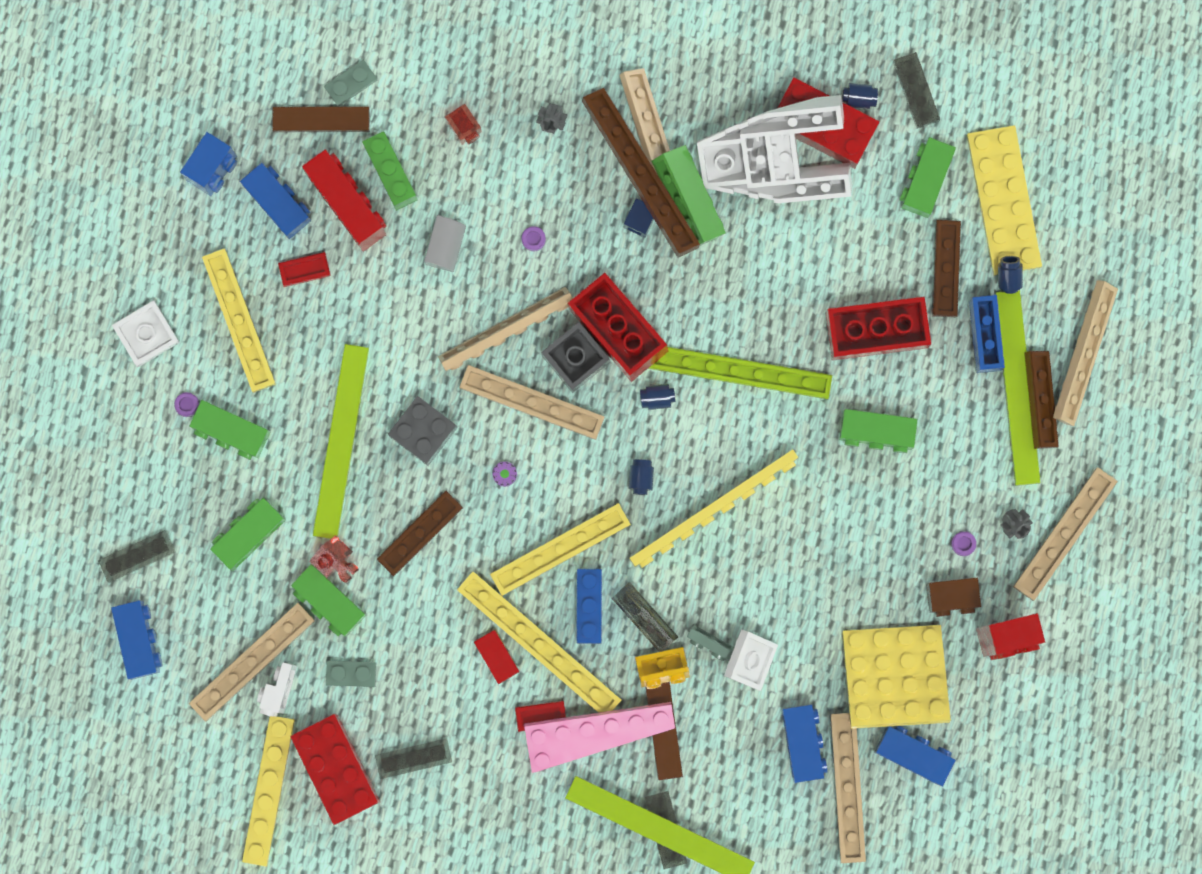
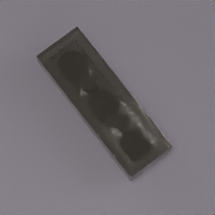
M917 52L894 59L893 64L916 129L939 122L940 117Z
M164 530L98 560L107 582L111 583L176 553L167 530Z
M630 582L611 598L658 652L664 651L678 638L676 633Z
M447 738L375 755L380 779L453 762Z
M669 791L645 797L648 811L677 824ZM657 843L664 870L687 864L686 856Z

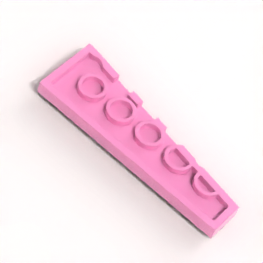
M671 702L526 723L524 727L531 770L534 773L674 729L675 725Z

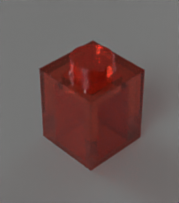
M466 104L445 116L447 124L461 145L466 142L471 144L479 139V134L482 132L481 127Z

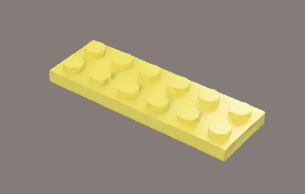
M1015 125L968 133L967 140L993 276L998 275V264L1000 259L1005 256L1019 257L1020 262L1023 264V271L1041 268V257Z

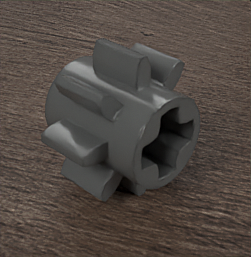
M549 103L547 108L540 107L536 123L540 124L542 131L555 134L557 129H564L568 115L563 113L562 106Z
M1012 509L1004 514L1002 518L1003 523L1000 526L1004 529L1003 532L1009 539L1014 535L1017 539H1021L1029 534L1031 531L1030 525L1033 522L1029 519L1030 515L1024 509L1020 512Z

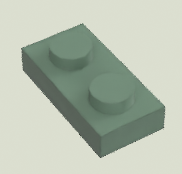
M363 59L326 84L324 88L337 107H339L378 80Z
M693 624L687 635L691 639L690 643L700 649L705 647L711 650V654L721 661L725 659L730 661L735 647Z
M327 661L326 686L376 687L377 662Z

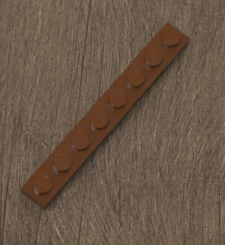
M602 88L584 96L582 103L677 258L698 249L700 246L699 241L605 89Z

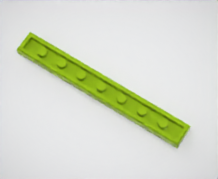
M1020 290L1013 294L996 292L1005 366L1003 377L1015 486L1040 484L1037 449H1034L1025 362V352L1027 351Z
M348 344L344 346L313 530L314 537L338 540L369 355V348Z
M668 347V353L648 368L827 400L829 399L833 376Z
M575 776L565 799L721 874H750L755 864L754 861L578 776Z

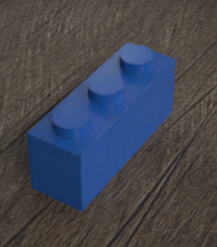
M261 163L245 176L240 183L285 236L291 239L311 222L308 214L311 212L302 202L299 204L295 202L292 198L295 193L287 184L282 186L277 181V178L280 176L271 166L266 168Z
M997 295L972 297L969 301L976 373L1001 371L1005 366Z
M577 569V644H601L602 569Z
M139 600L111 607L127 679L133 680L160 673L159 667H162L163 664L159 652H155L153 644L157 643L154 628L150 629L148 619H151L149 605H144V601Z
M812 705L781 709L793 783L824 779L823 773L828 771L826 759L821 758L820 748H824L821 733L817 734L815 725L820 723L818 710L813 709Z
M887 726L874 753L943 787L956 761L951 758L952 753L942 747H938L937 750L928 746L930 741L918 735L915 739L906 735L908 730L901 726H893V728Z

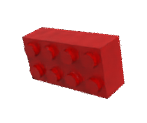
M793 77L777 108L829 95ZM843 103V129L795 133V137L799 141L842 163H850V167L856 169L880 121Z
M325 149L302 166L307 177L363 252L386 236L384 228L387 226L377 211L371 212L372 206L366 195L362 191L359 194L357 193L358 187L348 172L343 174L342 170L344 168L334 152L329 155Z
M603 273L567 303L571 313L631 382L669 352L666 342L606 273Z
M925 296L830 308L825 313L832 361L928 349L931 346Z
M1038 613L976 628L983 657L990 656V660L1039 650V644L1046 643Z
M333 714L290 736L333 825L380 803L337 714Z

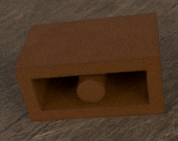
M978 578L926 584L929 612H936V617L951 616V611L960 610L961 614L975 613V608L981 607Z

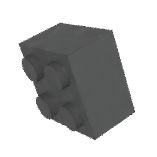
M580 322L576 323L541 352L544 360L572 393L610 363V358Z
M417 396L390 430L388 436L429 466L458 427Z

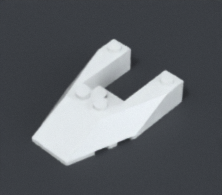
M842 95L817 97L770 110L697 141L702 180L705 188L731 194L736 192L749 195L750 198L755 199L759 197L774 200L775 203L851 197L852 178L850 163L799 168L795 133L843 129L844 111Z

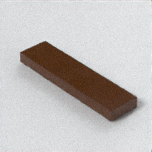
M273 107L272 131L370 132V108Z
M936 220L932 317H958L961 221Z
M1049 351L1025 352L1034 449L1058 448L1056 419L1053 418L1055 403Z
M445 491L377 560L394 577L463 507Z
M670 682L661 683V686L655 689H647L646 687L648 705L671 702L675 725L674 729L652 735L658 780L683 777Z

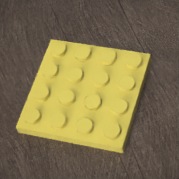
M941 625L847 630L842 632L851 729L950 723Z

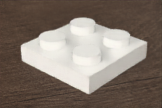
M154 300L112 325L136 367L142 366L180 343Z
M741 629L724 676L761 691L778 645Z

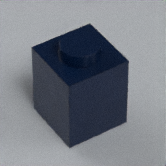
M635 199L623 228L646 238L654 219L642 200Z

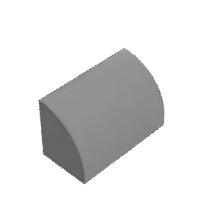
M437 215L424 261L425 265L454 272L466 225Z

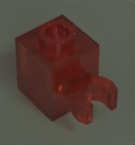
M336 535L324 543L309 561L326 578L337 571L339 578L344 583H348L352 579L347 571L354 575L359 570L354 563L346 561L353 551Z

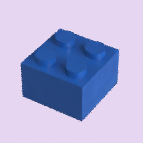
M206 132L180 173L187 182L212 196L214 192L218 193L224 184L222 179L226 173H231L238 162L236 160L237 155L232 147Z

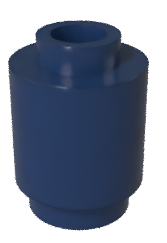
M849 83L848 88H843L842 102H846L847 105L863 109L876 107L878 88H873L872 85Z
M1017 256L1002 257L998 264V287L1007 294L1016 293L1023 287V264Z
M669 384L645 386L646 389H640L642 409L671 408V403L676 402L674 388H669Z
M633 459V463L630 465L628 489L633 490L635 495H648V491H653L654 467H652V461Z

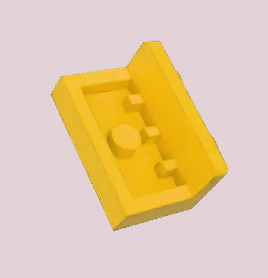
M683 647L635 657L641 688L655 689L660 687L661 683L671 682V684H678L686 681L685 678H690Z

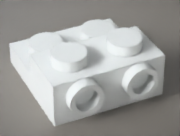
M282 662L280 667L277 666L273 679L277 681L276 685L266 684L265 688H261L257 698V702L260 703L259 713L272 717H277L278 713H284L295 676L296 665Z

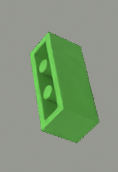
M383 131L362 141L395 210L397 211L418 201L385 132Z
M930 137L926 144L921 142L916 155L920 157L917 166H912L908 176L909 179H912L909 188L904 187L899 199L903 201L902 209L925 218L930 217L956 147Z
M201 400L189 427L195 430L194 435L205 440L210 436L217 440L216 445L229 450L230 446L239 450L238 455L248 460H251L252 456L259 458L271 433L265 428L204 400Z
M844 409L839 440L845 441L844 445L859 447V443L869 444L870 449L883 450V447L886 446L893 447V452L907 453L915 445L918 419Z
M265 498L261 500L255 499L247 507L249 512L245 516L235 518L229 525L231 529L225 535L220 533L212 541L213 546L210 550L231 571H234L286 521Z
M312 564L291 585L295 589L292 594L302 603L308 601L313 606L310 611L320 620L323 617L331 623L328 628L338 637L341 634L347 637L367 616Z

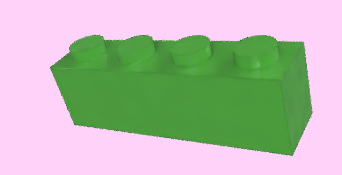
M686 145L663 153L652 160L658 177L699 241L700 246L724 235L726 232L723 223L713 206V201L708 195L702 177L698 173L692 155L689 153Z

